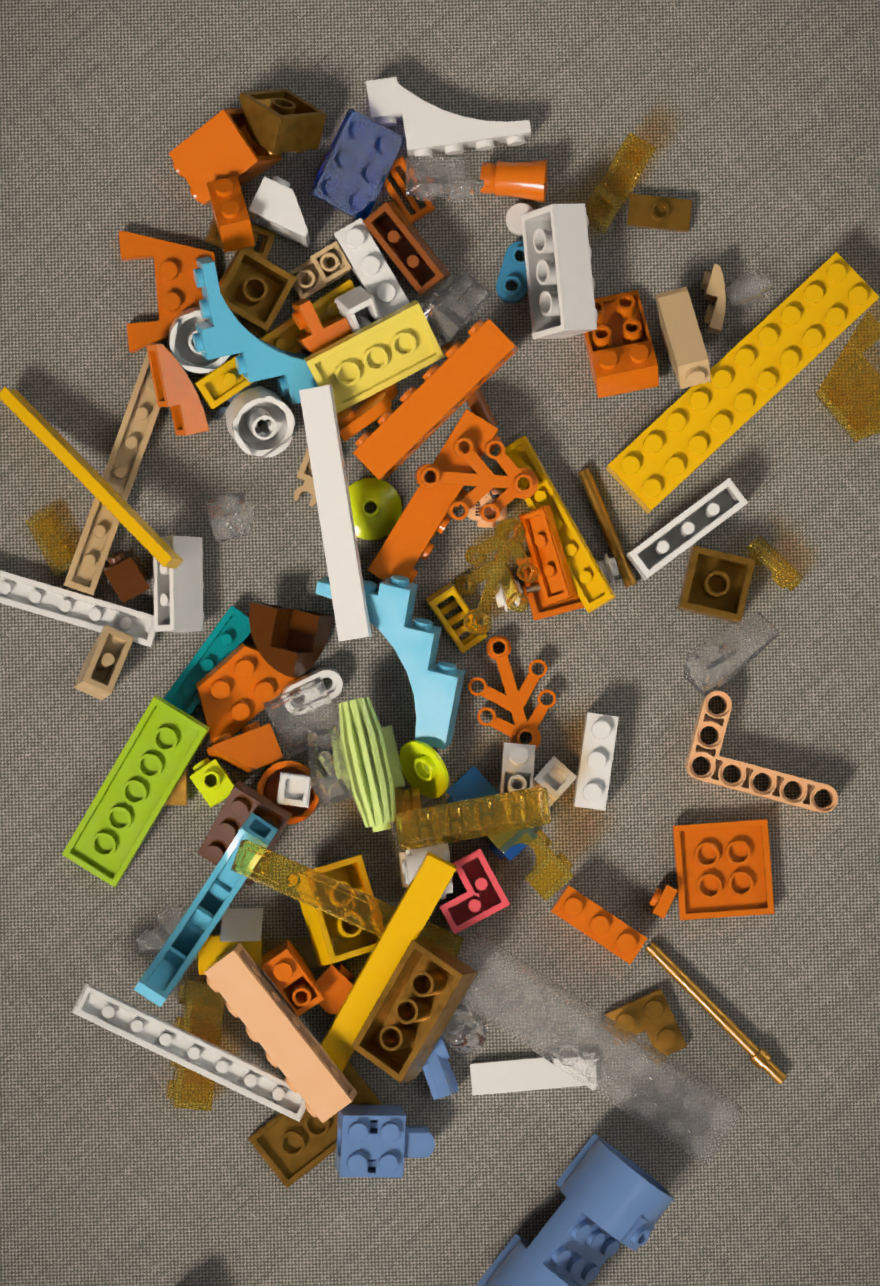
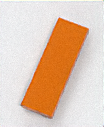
M550 505L519 515L545 604L551 605L577 596Z

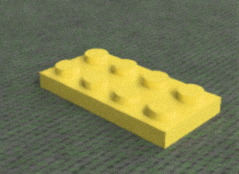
M415 300L304 358L318 387L332 385L336 413L338 414L444 358V355L420 304Z

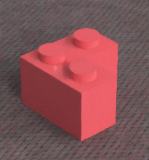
M480 848L452 862V864L456 865V871L466 891L439 905L454 935L510 905Z

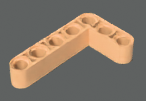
M713 691L703 697L685 762L686 772L691 778L814 812L827 813L836 807L838 803L837 792L827 784L719 756L732 709V701L727 693L723 691ZM713 696H718L724 701V710L720 714H714L709 710L708 702ZM706 726L713 728L717 734L715 742L710 745L705 744L700 737L702 729ZM697 757H703L708 762V770L703 775H698L693 771L692 763ZM728 765L735 766L739 772L738 779L733 783H728L723 778V770ZM759 773L765 774L769 779V785L764 791L757 790L753 784L755 776ZM790 781L795 782L799 786V794L792 800L784 794V787ZM821 789L827 791L830 797L829 803L822 808L817 806L814 800L816 792Z

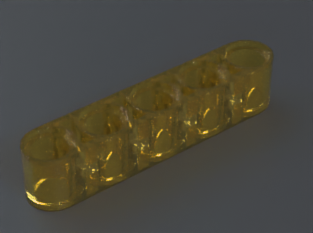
M535 787L405 811L397 814L395 819L399 848L411 850L543 826L551 822V813L547 789Z

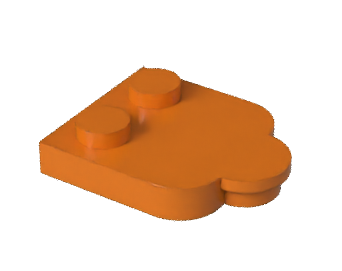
M397 383L337 414L340 438L344 442L391 408L393 404L392 399L398 394Z

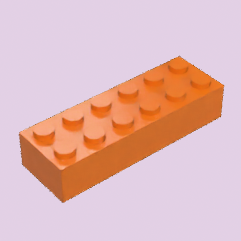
M480 319L467 332L471 337L463 344L455 343L445 353L448 359L441 366L434 364L422 376L425 382L418 389L412 386L399 399L402 404L396 410H387L377 420L380 426L374 432L366 431L354 443L358 448L353 454L378 480H386L519 350L492 320L488 319L484 322Z

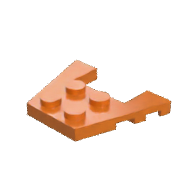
M119 231L121 260L154 258L159 320L127 324L130 353H136L146 347V345L166 340L170 326L180 312L189 308L200 307L199 300H203L202 288H197L193 269L198 268L196 259L208 256L215 262L216 266L214 252L127 231Z

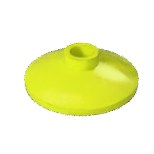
M364 478L351 484L348 489L356 537L364 540H378L389 535L402 514V504L397 491L389 483L377 478ZM369 502L377 506L376 511L372 514L367 513L364 509L365 505Z
M411 740L404 744L400 750L399 759L406 780L412 787L418 786L420 794L425 797L438 798L447 791L449 785L448 771L442 758L431 746L422 741Z

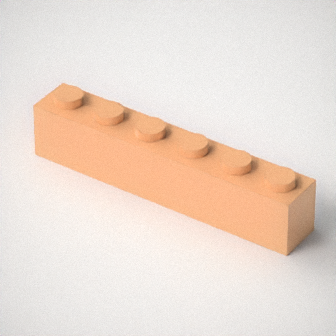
M238 943L207 968L204 973L207 976L208 985L213 991L220 992L227 1001L226 1006L229 1012L234 1017H239L246 1025L248 1036L254 1042L261 1044L266 1051L265 1055L270 1064L275 1068L279 1067L286 1076L285 1081L289 1088L301 1095L305 1100L307 1111L313 1117H318L324 1123L353 1101L357 1094L355 1088L241 943Z

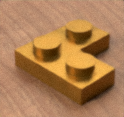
M661 988L603 1014L616 1043L646 1031L658 1059L687 1047Z

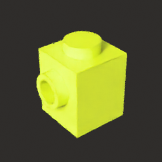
M208 757L192 767L195 773L189 776L210 808L225 800L235 786V783L218 759L212 761Z

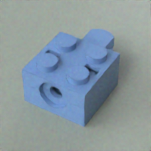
M348 1104L338 1112L335 1166L339 1177L403 1178L404 1158H426L434 1151L435 1141L429 1128L425 1126H406V1114L401 1105Z

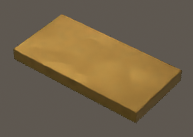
M348 1061L342 1073L357 1091L355 1098L350 1104L383 1105ZM307 1109L300 1122L279 1113L248 1137V1140L283 1185L288 1188L336 1150L338 1112L324 1123L318 1117H313Z

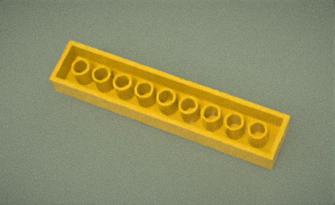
M836 252L710 369L711 382L692 386L612 460L607 465L606 470L649 514L880 297Z

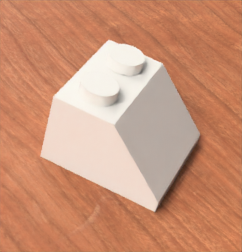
M264 176L248 210L252 223L309 248L311 243L309 232L294 191L289 188L291 184L277 176H273L272 180Z

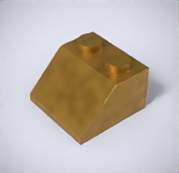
M288 89L240 92L239 100L251 138L254 142L264 147L263 150L271 155H281L282 152L290 151L304 153L305 150L319 148L327 116L325 112Z

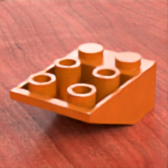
M638 290L595 298V308L598 312L597 329L583 333L597 398L659 386L658 363Z

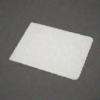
M263 908L227 909L222 916L220 941H260L262 937Z

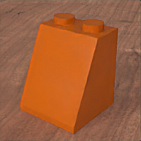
M242 108L222 109L168 153L174 161L172 165L175 171L186 179L190 185L191 195L202 205L211 204L207 182L237 175L240 187H242L282 160L280 155L266 153L263 150L264 147L252 140Z

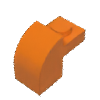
M302 298L292 304L295 310L292 313L293 320L299 330L304 329L305 331L294 339L301 348L309 353L314 354L353 333L346 317L337 315L321 324L310 300Z

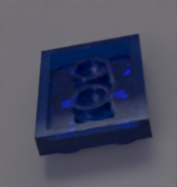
M348 109L309 195L356 220L361 218L364 221L369 216L405 137L354 109Z

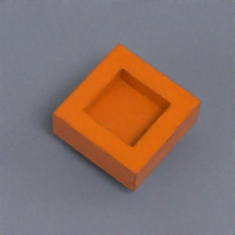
M666 884L663 885L662 889L656 887L649 901V904L653 906L650 912L664 919L678 890Z

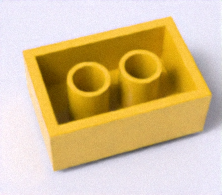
M362 855L353 856L292 875L318 966L340 962L373 950L384 929Z

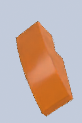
M163 344L146 345L158 407H170L176 436H187L209 431L205 412L197 391L182 366Z

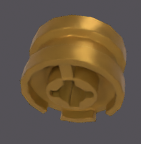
M396 787L397 821H394L395 832H402L405 828L421 831L419 787H410L409 790H402L401 787Z

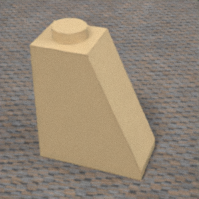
M687 287L656 294L662 341L680 389L711 382L708 355Z

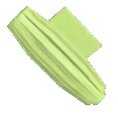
M370 697L338 703L340 737L331 738L344 800L354 798L365 827H372L373 833L392 829L390 822L397 821L395 788L405 787L392 725L381 727Z

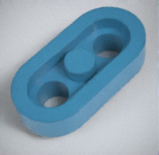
M523 241L514 242L507 248L496 283L497 295L502 301L510 304L521 301L528 289L525 260L520 262L515 259L517 252H524ZM509 281L517 283L518 287L515 291L506 289V284Z

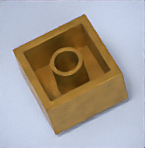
M242 248L234 254L219 282V288L228 308L247 330L262 337L270 329L297 277L251 250Z
M694 545L690 550L677 609L733 623L741 622L756 560Z

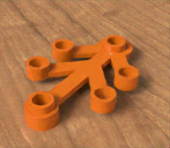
M458 438L453 444V450L455 454L463 457L476 473L440 471L436 465L429 463L419 466L415 473L417 484L425 489H434L439 484L475 486L459 501H454L449 505L448 513L455 520L465 519L469 509L493 488L506 489L492 503H485L481 506L479 515L486 522L496 521L499 518L500 511L515 498H530L538 488L536 474L528 468H518L505 453L503 443L498 440L488 441L485 444L484 452L487 457L497 461L507 476L494 475L473 450V443L468 438ZM462 441L467 442L469 447L465 453H460L458 450V445ZM494 443L500 448L499 453L495 456L489 452L490 446ZM431 470L435 474V479L428 483L425 481L424 475L427 471ZM525 477L528 480V486L525 489H520L518 481L520 478ZM456 505H462L464 509L463 514L455 516L453 508ZM487 507H493L495 514L492 518L487 519L484 511Z
M501 635L493 636L487 642L486 652L491 659L496 660L506 695L488 686L486 681L480 677L470 680L468 690L472 695L482 696L510 711L515 725L497 717L494 710L489 707L479 710L477 720L481 725L491 726L509 736L510 743L523 744L519 739L520 734L523 732L530 733L532 739L529 745H536V750L541 742V734L538 727L547 710L556 703V695L548 689L541 691L537 696L538 705L528 721L523 708L539 679L547 673V665L540 659L533 660L528 667L529 673L518 691L508 659V655L511 652L510 641ZM502 642L505 646L504 652L501 654L495 653L493 651V644ZM533 664H542L544 667L543 673L535 675L532 672ZM481 681L484 689L480 693L474 692L471 688L473 682ZM549 693L552 696L553 700L550 705H544L541 702L542 694ZM483 711L491 712L493 716L491 722L484 723L481 720L480 715Z

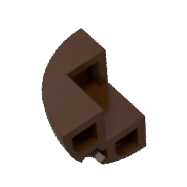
M250 602V630L254 643L264 660L278 672L292 678L306 673L315 664L326 645L334 616L303 609Z

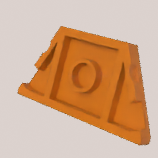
M245 643L240 644L195 684L198 698L202 705L204 721L210 727L208 733L211 746L214 745L213 739L229 732L231 736L236 734L280 695L288 683L299 677L292 678L278 672L264 660L257 648Z

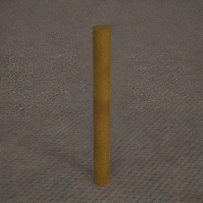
M590 468L578 472L610 552L615 557L625 588L637 584Z

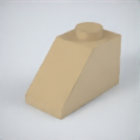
M105 625L83 663L74 688L99 700H103L111 695L134 637Z

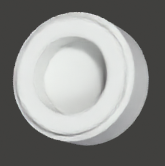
M525 203L513 205L506 214L508 230L514 235L523 236L521 215L534 211V209Z

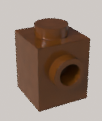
M133 548L127 552L119 550L107 558L108 562L105 563L104 573L122 603L150 589L151 578Z

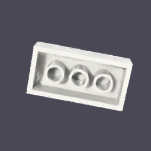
M585 203L550 204L521 215L533 340L565 339L596 330L598 312L595 308L594 300L595 281L591 270L592 250L588 239L587 228L589 219L586 214Z

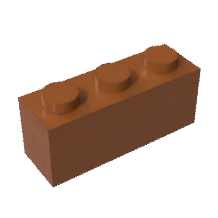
M394 201L385 202L362 221L420 296L429 294L451 276L448 269Z

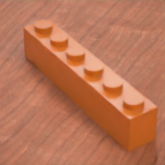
M466 409L433 462V465H436L440 471L476 473L463 457L455 454L453 450L454 442L458 438L470 439L474 446L473 450L482 459L485 454V444L490 440L500 441L501 438L497 436L499 429ZM460 442L458 445L459 452L465 453L468 451L467 442ZM496 443L490 446V454H492L494 449L496 448ZM430 470L425 475L424 479L426 482L430 483L435 479L433 471ZM439 484L434 489H425L419 486L367 571L383 581L388 577L391 578V575H400L409 578V582L413 583L419 573L414 569L420 558L424 561L427 560L435 547L431 540L436 532L443 534L452 519L447 516L449 505L454 501H459L468 493V491L463 489L465 485Z

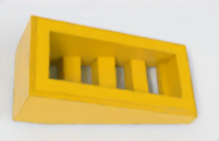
M449 582L425 599L462 654L488 637L452 582ZM453 595V600L438 608V604ZM460 605L462 608L448 619L444 617L445 614ZM464 617H468V621L453 630L452 625ZM474 626L476 631L461 641L458 636Z

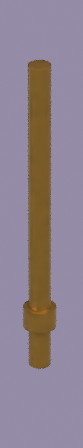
M654 941L646 947L645 951L751 1057L749 1060L758 1069L762 1068L778 1085L787 1078V1075L770 1059L772 1056L763 1047L759 1048Z

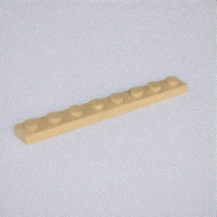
M146 353L102 476L126 502L161 408L157 404L148 353ZM96 497L94 498L63 585L92 596L96 590L119 525L118 519Z

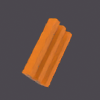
M403 156L376 172L377 177L391 199L398 205L412 224L424 218L428 213L435 211L434 205ZM399 166L402 168L426 207L420 209L395 168ZM390 172L415 214L410 215L386 177L387 173Z

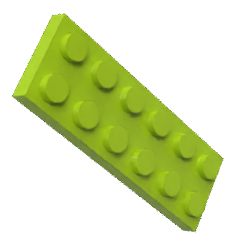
M155 695L62 855L115 888L124 876L210 727L162 697Z

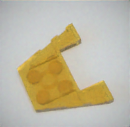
M870 312L863 316L815 393L818 400L854 443L880 433V375L863 355V352L880 339V324Z

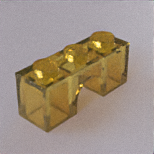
M629 132L602 181L596 186L585 204L586 214L591 227L606 235L653 158L656 147Z
M509 804L481 830L503 854L510 847L519 843L527 844L534 850L536 856L535 864L523 877L547 901L574 877L570 871L574 865L562 852L557 856L548 847L553 842L541 829L535 832L527 824L531 818L520 805L513 808Z

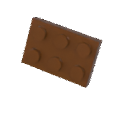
M238 781L197 854L217 865L242 825L253 812L277 828L278 832L245 883L251 886L290 820L292 813Z

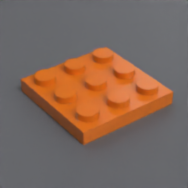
M767 819L672 826L679 920L775 914Z

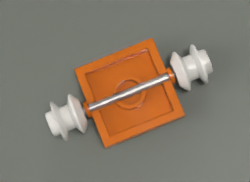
M605 553L604 560L597 561L606 579L609 578L612 583H615L614 576L619 575L615 557L609 558L608 554ZM532 557L517 561L524 585L520 587L519 582L511 578L509 586L503 587L498 582L499 588L493 590L498 608L504 606L505 612L508 611V606L514 603L520 609L524 602L523 595L524 598L527 597L534 621L585 608L578 595L546 605Z

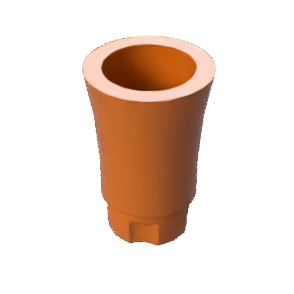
M548 159L525 162L497 161V163H482L480 192L485 194L495 193V196H509L545 203Z

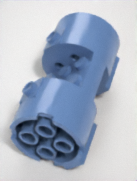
M594 1133L555 1183L566 1197L563 1203L532 1242L515 1234L477 1285L587 1286L589 1282L596 1279L601 1266L608 1257L613 1256L617 1252L620 1242L634 1251H637L640 1246L644 1245L648 1241L651 1231L655 1228L656 1222L675 1198L641 1167Z

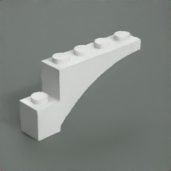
M397 77L366 81L372 125L378 124L379 127L385 128L395 126L397 121L402 120L408 157L414 156L415 159L422 160L433 157V153L444 151L446 155H456L463 153L464 148L476 147L477 151H484L495 148L494 144L506 142L507 146H518L525 144V140L531 138L530 120L506 122L464 117L445 111L420 99L397 82Z

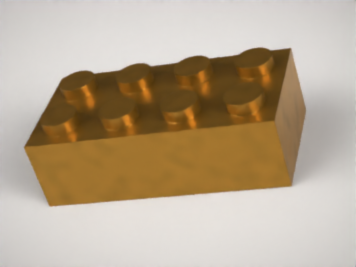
M430 938L412 939L351 1047L400 1083L416 1079L478 972Z

